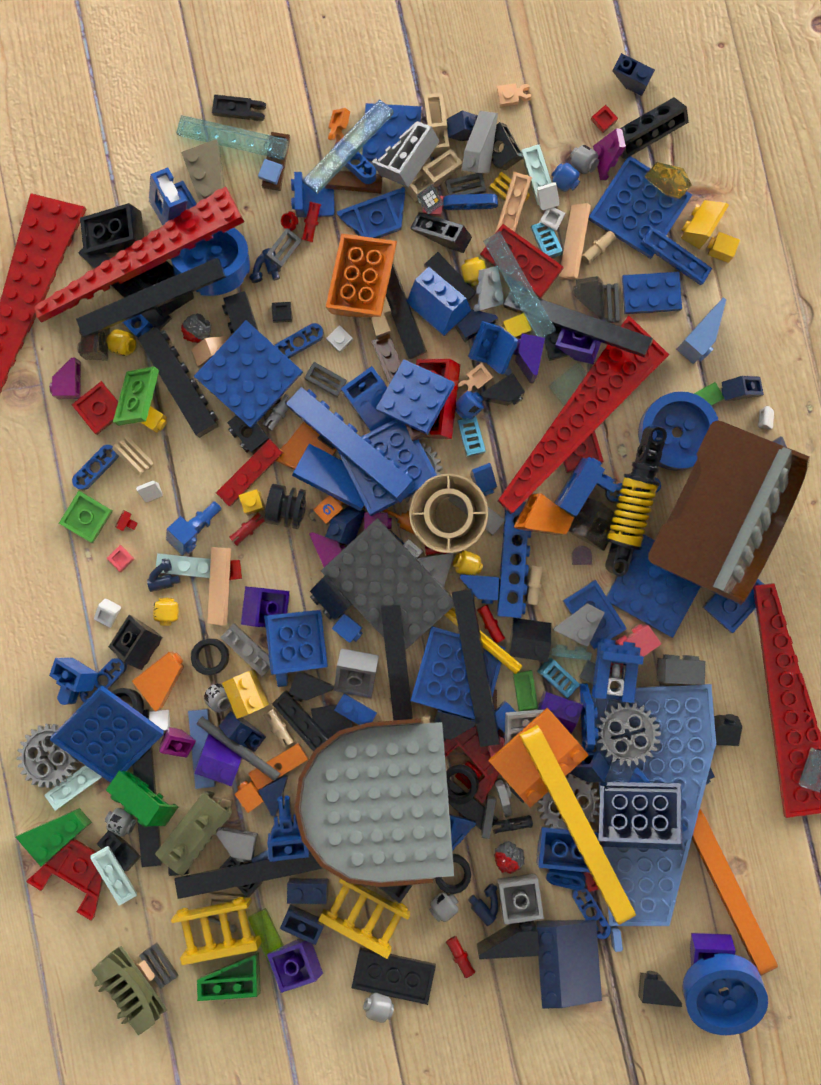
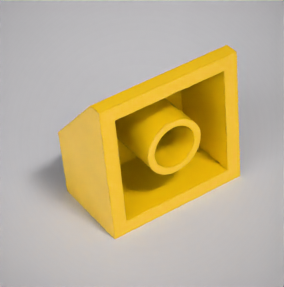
M704 200L701 206L697 204L691 213L694 216L691 222L687 220L681 229L684 232L681 239L700 250L711 236L729 204Z
M254 669L222 682L236 719L269 705Z

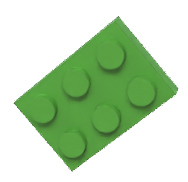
M156 367L126 372L113 423L120 426L146 421L159 373Z

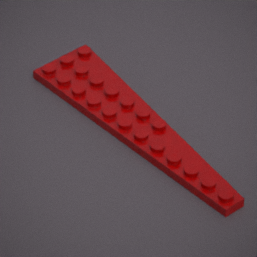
M227 187L216 190L208 198L200 200L192 208L183 211L181 215L167 221L165 225L151 231L149 235L141 240L135 241L127 249L119 251L117 255L102 262L100 266L86 272L79 279L70 282L68 286L56 291L49 298L40 301L34 306L37 319L42 323L67 309L77 306L83 298L87 300L93 298L94 293L101 289L105 292L110 289V285L116 282L121 284L164 263L168 259L178 256L184 248L190 250L196 247V242L202 239L208 241L213 238V234L219 231L224 233L244 223L245 221Z
M30 193L0 299V394L2 387L8 379L7 375L16 362L15 358L19 349H22L24 345L23 341L26 334L30 332L36 319L34 306L40 301L45 300L50 285L56 276V270L64 259L63 255L72 242L71 238L75 230L80 225V218L84 216L87 210L84 206Z
M629 315L620 326L651 337ZM654 339L645 358L607 345L500 496L498 502L512 514L670 354Z
M775 583L754 585L753 591L783 814L786 818L820 814L821 733L817 726L816 716L803 674L799 669V661L792 646L793 642L787 630V622L782 612Z

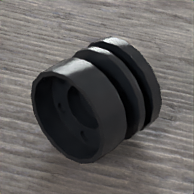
M272 484L266 503L265 523L279 525L281 519L284 518L285 527L289 528L293 520L292 528L299 529L306 510V490L300 489L296 497V488H292L290 494L287 495L286 486Z

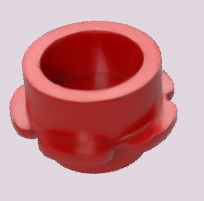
M289 211L282 215L281 225L285 229L288 228L290 231H293L298 225V217L295 216L294 212Z

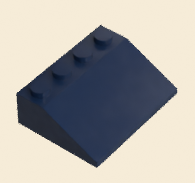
M600 782L599 843L601 846L683 850L681 784Z
M596 919L537 921L542 1009L566 1008L602 1001Z

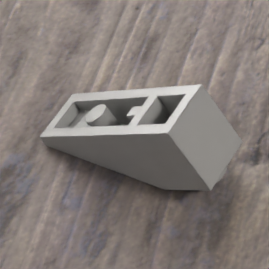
M479 112L464 150L462 170L475 173H490L498 113Z

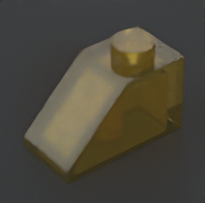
M656 162L645 175V178L666 196L678 199L692 186L684 168Z

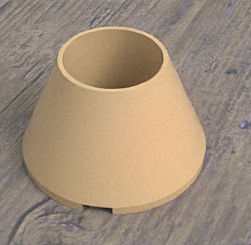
M457 474L437 475L425 481L415 492L409 510L410 523L415 535L430 549L443 553L460 552L472 546L482 536L488 521L487 501L480 488L468 478ZM448 497H461L468 508L467 521L460 530L446 533L436 522V509L440 502Z

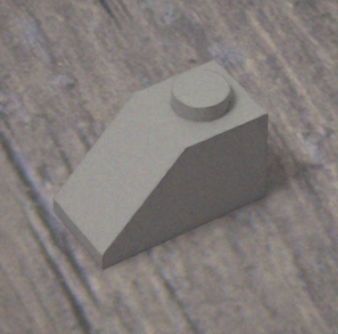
M227 827L218 828L216 835L231 857L236 858L240 862L252 860L258 833Z

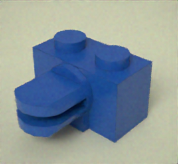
M73 657L55 658L49 676L57 680L56 684L61 686L57 696L59 703L62 705L75 704L79 692L92 691L98 673Z

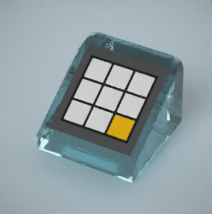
M433 184L417 194V200L427 214H430L444 204Z

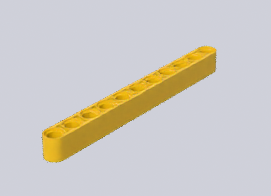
M536 725L519 734L618 925H621L635 917L636 913L541 729Z

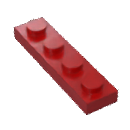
M268 439L216 494L228 506H232L239 499V495L245 493L283 452L271 439Z

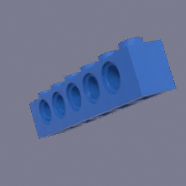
M523 502L512 514L505 509L497 616L521 618L522 614L525 615L526 603H523V595L527 594V584H524V577L528 576L529 565H526V557L530 555V546L527 545V539L531 538L532 531L514 528L513 519L520 516L526 502ZM513 536H519L522 539L520 546H515L512 543ZM514 554L520 557L518 565H513L510 561L511 556ZM510 574L518 575L519 581L517 584L509 582ZM511 592L517 595V601L514 604L509 603L507 600V596Z

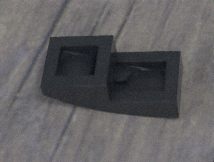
M109 831L97 843L100 849L107 846L110 847L124 871H129L141 857L122 837Z

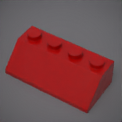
M417 359L416 365L455 383L453 390L429 431L430 435L425 436L433 439H452L461 364L452 359Z

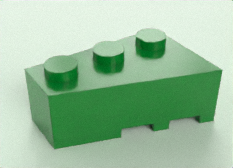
M119 771L106 789L111 795L110 798L117 803H121L128 814L137 817V822L144 827L166 826L179 806L176 804L169 805L163 801L162 798L164 796L158 793L155 795L148 788V784L131 772Z
M78 808L27 830L15 838L41 867L92 822Z
M259 952L200 977L197 980V1001L258 997L261 993Z

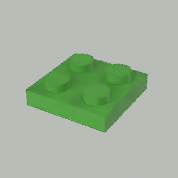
M78 491L59 524L90 543H94L113 510L83 492Z

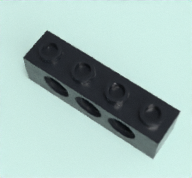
M673 97L619 128L623 131L626 145L620 156L625 160L689 123L687 106Z

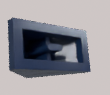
M283 775L276 779V781H272L258 790L271 816H276L278 813L277 798L283 796L288 775Z

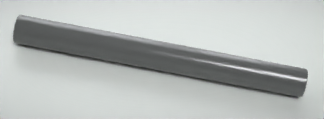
M203 716L198 720L197 725L269 778L276 781L279 777L280 772L244 746L229 739L222 730Z

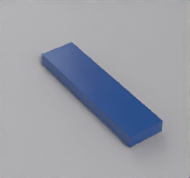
M653 226L649 227L640 242L645 248L699 285L704 284L712 270L709 265Z

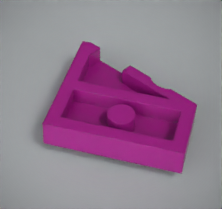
M616 128L593 145V150L598 153L599 164L597 169L600 180L606 181L609 178L607 174L609 169L615 167L619 156L622 155L626 148L622 129Z

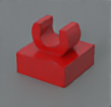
M123 510L115 527L121 531H124L126 526L135 530L138 523L130 519L132 515L130 512Z

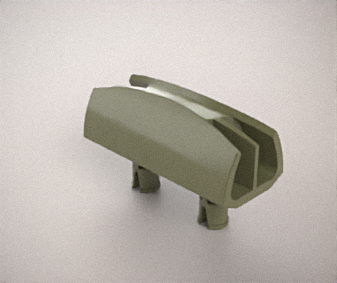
M206 791L200 796L155 853L164 864L181 876L193 864L194 858L197 859L200 850L203 851L206 843L211 841L212 835H216L218 828H221L232 814L231 806L228 805L224 809L219 805L222 801L221 799L218 802L212 799L214 792Z
M122 946L109 953L92 969V972L98 979L95 981L94 986L102 985L98 992L106 990L111 995L112 1000L121 1009L117 1018L125 1017L121 1024L129 1022L138 1036L153 1026L155 1021L160 1018V1014L167 1011L163 1002Z

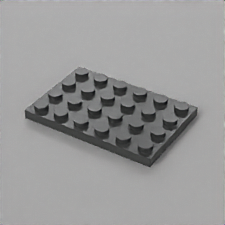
M378 518L321 570L383 637L381 606L401 605L405 650L454 607L453 597Z

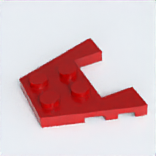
M474 726L451 740L446 739L444 742V752L446 757L455 748L460 746L485 775L479 781L478 791L475 794L477 799L483 803L500 773L488 761L491 758L488 747H480L477 726Z
M73 839L26 882L42 891L52 874L58 876L86 893L76 912L90 921L94 919L103 882L101 875L91 860V855L96 853V851Z

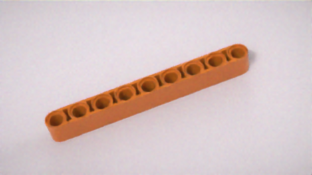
M699 809L692 841L753 965L756 966L762 976L778 968V964L702 810Z

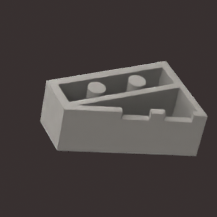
M418 121L399 137L400 141L392 148L389 146L385 149L386 153L377 160L375 158L372 161L380 176L406 187L410 186L440 141L432 126Z

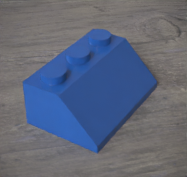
M430 267L415 279L407 299L410 307L443 336L471 311L467 298Z
M541 828L536 859L539 868L590 873L568 829ZM594 832L599 841V832Z

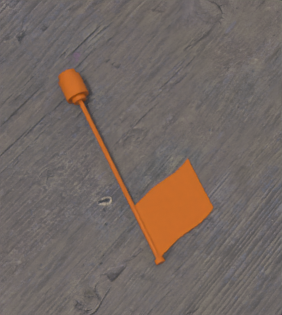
M303 422L289 441L280 448L283 454L276 461L295 470L309 444L332 456L336 453L337 449L332 450L319 441V434ZM388 509L383 510V512L399 519V528L415 535L410 523L408 510L406 514L402 512L401 516Z

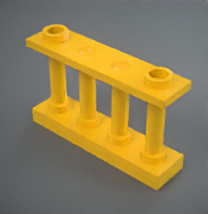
M340 878L339 883L343 884L338 896L331 909L322 910L318 921L388 959L392 947L389 945V940L401 917L409 919L410 911H408V907L402 903L396 904L363 885L347 883ZM352 889L358 892L360 896L348 919L343 920L338 917L337 912L347 893ZM369 898L378 904L367 925L361 930L355 926L354 922L366 899ZM385 907L395 914L382 938L378 939L372 936V930Z
M237 897L230 902L190 910L188 908L179 909L171 919V922H181L187 948L180 957L181 964L187 965L258 951L262 943L260 935L253 936L251 934L245 911L252 902L251 897ZM237 910L243 933L242 939L235 940L232 938L226 912ZM216 914L219 915L225 940L223 943L218 944L213 942L208 916ZM200 918L206 943L202 947H197L194 944L189 923L191 919Z

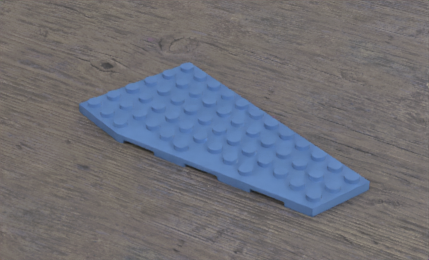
M711 684L636 687L634 703L637 702L638 709L644 705V712L651 710L649 717L656 716L653 724L660 725L655 731L661 732L660 736H655V738L660 740L659 744L654 743L658 749L657 751L650 750L653 757L651 758L646 755V762L639 759L638 765L631 761L630 766H628L627 761L620 765V759L618 758L612 762L613 755L606 757L607 749L600 750L604 744L597 743L601 736L595 739L596 752H600L611 766L604 782H629L635 768L638 766L651 783H680L683 823L687 827V830L683 831V850L603 847L604 853L636 913L635 917L618 925L608 908L609 926H670L716 747ZM612 688L610 690L616 691L618 688ZM592 697L594 707H597L598 718L595 719V727H597V724H603L599 718L600 716L607 717L604 713L605 710L610 713L612 712L611 705L617 709L618 702L623 707H625L626 702ZM636 716L629 719L632 726H639L641 724L640 719ZM612 722L610 724L613 731L621 730L619 722ZM640 728L632 732L626 729L624 734L614 735L611 738L617 739L625 735L631 738L633 733L643 732L646 729ZM637 736L635 738V742L640 746L645 745L647 742L644 736ZM618 741L616 747L619 750H625L627 744L624 741Z

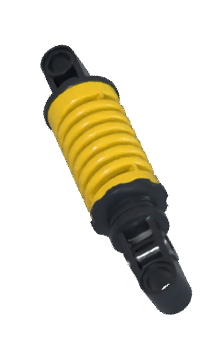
M647 426L643 430L635 462H632L631 465L633 466L632 472L624 474L622 483L624 488L620 490V493L625 496L618 497V500L623 503L616 504V507L621 510H615L614 515L618 517L612 518V522L617 525H610L611 530L605 539L611 543L605 567L607 571L616 576H624L628 572L633 551L641 550L642 535L645 533L644 527L647 526L645 520L649 519L650 516L647 513H650L652 510L649 506H652L654 503L650 498L656 496V490L660 485L655 480V476L659 472L658 464L661 460L667 438V432L662 427ZM656 430L657 436H656V438L653 440L652 435H653V432ZM619 562V567L615 570V564Z

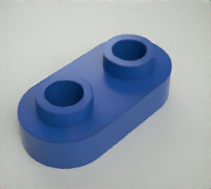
M548 869L546 879L553 885L572 890H582L585 887L586 876L581 872Z

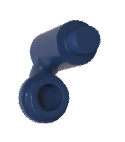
M271 248L263 250L262 254L256 259L253 272L249 275L252 283H258L263 280V273L260 272V269L264 262L268 274L272 275V279L274 281L280 279L279 272L281 269H278L275 263L273 265L270 259L264 258Z
M162 559V563L150 573L147 579L150 592L172 588L174 584L180 583L179 575L172 577L171 574L158 577L162 571L168 573V571L172 570L169 559Z
M493 884L488 885L484 890L485 896L487 898L490 897L491 900L490 909L482 899H477L474 895L468 899L472 904L471 909L486 926L495 921L498 913L496 894L498 887Z

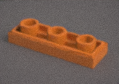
M298 742L266 763L280 772L279 777L307 761L308 757ZM276 763H280L282 768L277 769ZM257 768L248 773L257 790L274 781Z

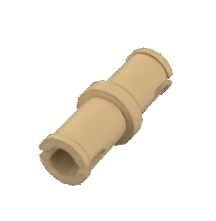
M607 231L598 241L595 240L592 246L582 254V260L589 265L599 254L602 255L605 249L616 240L615 234L612 231Z
M531 565L529 582H527L526 604L538 605L539 590L542 588L540 582L543 567Z
M275 709L263 715L273 729L271 732L276 734L283 748L294 742L285 728L286 724L281 722Z

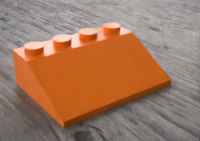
M341 234L326 302V308L331 314L347 317H381L397 241Z
M548 708L488 760L530 808L548 793V790L519 734L538 725L565 776L589 756Z

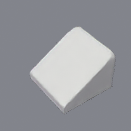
M556 182L537 188V201L541 210L559 205Z
M554 207L546 209L540 223L557 231L565 213Z
M765 406L759 411L758 427L772 429L774 410L769 406Z
M150 481L136 488L145 502L163 496L159 483L155 481Z
M104 599L98 605L94 620L111 628L121 610V606L108 599Z
M169 710L149 711V720L164 731L168 730L170 727Z

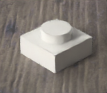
M340 325L326 338L339 353L353 341V338Z

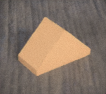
M227 336L205 338L191 349L198 367L203 366L228 340Z

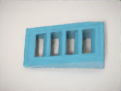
M542 223L532 225L531 229L539 250L551 258L562 255L563 250L554 230L546 226L547 230L538 232L537 229L546 225ZM549 233L550 236L541 239L540 236ZM548 240H551V241H552L551 243H548V244H545V245H544V243H543V242L548 241ZM554 246L555 248L549 251L546 250V248Z
M476 416L473 419L458 420L466 457L485 453L486 450ZM472 422L474 423V426L467 428L463 427L464 424ZM471 430H475V431H476V433H473V434H469V435H466V434H465V432H467V431H471ZM477 437L478 439L475 441L467 442V439ZM479 444V447L469 449V446Z
M550 657L549 661L544 662L537 670L543 678L567 699L580 686L565 669ZM557 671H560L558 675L554 679H552ZM565 676L566 678L558 685L557 683ZM569 681H571L572 683L568 686V688L566 690H563L566 684Z

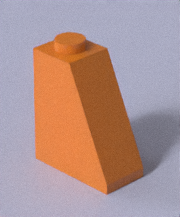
M542 493L531 494L514 528L563 535L567 534L571 529L574 517Z
M168 652L132 680L155 712L163 708L185 667L182 664V657L177 652Z

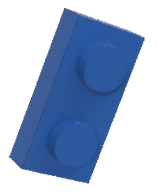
M345 693L334 711L358 725L372 722L377 714L374 710Z

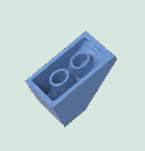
M724 297L676 349L692 364L697 360L701 362L713 350L711 346L716 341L726 303Z

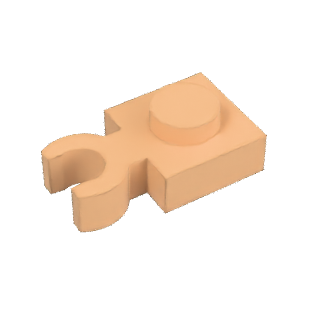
M516 83L497 86L499 106L518 105L519 99L529 101L531 94L526 95L523 93L529 90V84H524L520 88L516 87Z
M480 363L466 374L469 380L461 381L458 387L461 388L463 385L468 386L467 391L472 392L474 386L479 390L490 382L493 377L484 365Z

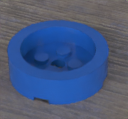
M235 228L224 233L219 231L213 234V238L208 241L202 239L196 242V247L190 250L182 249L178 256L171 259L174 275L176 276L215 258H219L226 278L198 289L196 292H200V295L216 296L238 288L244 282L243 279L247 273L249 274L250 260L246 239Z
M690 392L666 394L652 403L642 415L638 428L639 443L641 442L643 430L647 426L662 427L667 432V438L658 466L673 471L692 468L698 459L697 452L712 422L718 421L717 414L705 399ZM675 427L680 428L682 431V435L679 438L674 437L672 434V430ZM656 430L653 432V435H652L653 440H654V439L656 438V436H657Z
M723 953L714 954L715 957L707 960L702 958L694 963L684 976L682 990L687 1012L691 1020L698 1027L716 1035H736L752 1029L763 1019L768 1008V995L758 969L749 960L738 955ZM724 987H727V988H728V989L725 990V991H721V993L719 992V989H721V988H724Z

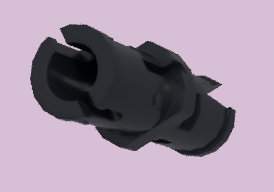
M530 815L493 821L492 825H501L500 828L494 829L493 833L497 834L532 828V818Z

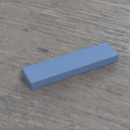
M208 709L188 711L190 736L196 740L192 748L193 769H195L209 734L199 727L197 722L202 716L210 722ZM194 774L195 789L216 786L214 780Z

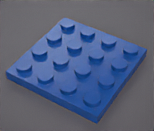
M630 156L615 175L589 215L588 220L605 231H612L616 238L651 259L654 253L640 244L649 227L653 226L666 236L692 197V194Z
M245 320L194 377L245 424L252 428L301 376L303 371Z
M394 419L364 435L372 442L370 444L372 447H379L386 454L385 458L388 460L392 458L400 466L398 469L402 472L406 470L414 477L415 488L405 499L415 494L425 481L437 476L419 440H411L405 424ZM338 451L370 516L398 503L397 500Z
M643 534L641 550L633 551L628 572L624 576H617L606 597L615 607L673 638L701 587L651 563L648 555L655 540Z
M432 626L410 701L475 720L460 634ZM483 648L491 694L493 696L501 662Z
M101 685L51 736L50 741L111 783L119 771H127L163 736L164 730Z

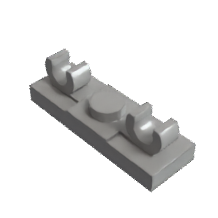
M233 623L220 638L263 677L270 669L269 655Z

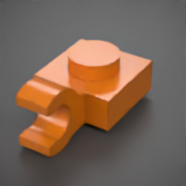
M346 108L333 110L328 127L331 129L328 140H335L336 138V143L344 141L342 130L346 129L351 111Z

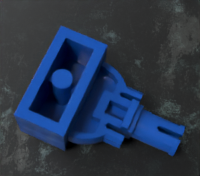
M215 501L212 502L203 512L197 511L196 516L188 522L180 516L166 529V541L182 556L186 552L188 554L191 553L197 546V534L205 526H210V520L221 511L220 505Z
M283 796L277 798L279 821L278 816H275L274 826L271 833L268 834L269 862L309 857V850L302 842L295 814H293L294 822L292 821L290 797L285 796L284 805Z

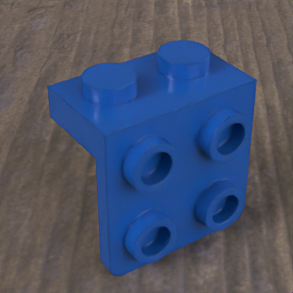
M294 172V179H291V190L295 191V198H291L292 209H295L297 217H307L309 202L321 204L318 217H332L335 214L334 189H325L326 179H304L302 172Z
M482 321L468 357L472 360L487 363L499 374H504L509 367V362L513 352L516 350L518 340L501 326Z

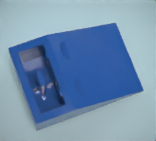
M372 366L341 388L343 395L370 431L394 420L376 410L388 387Z

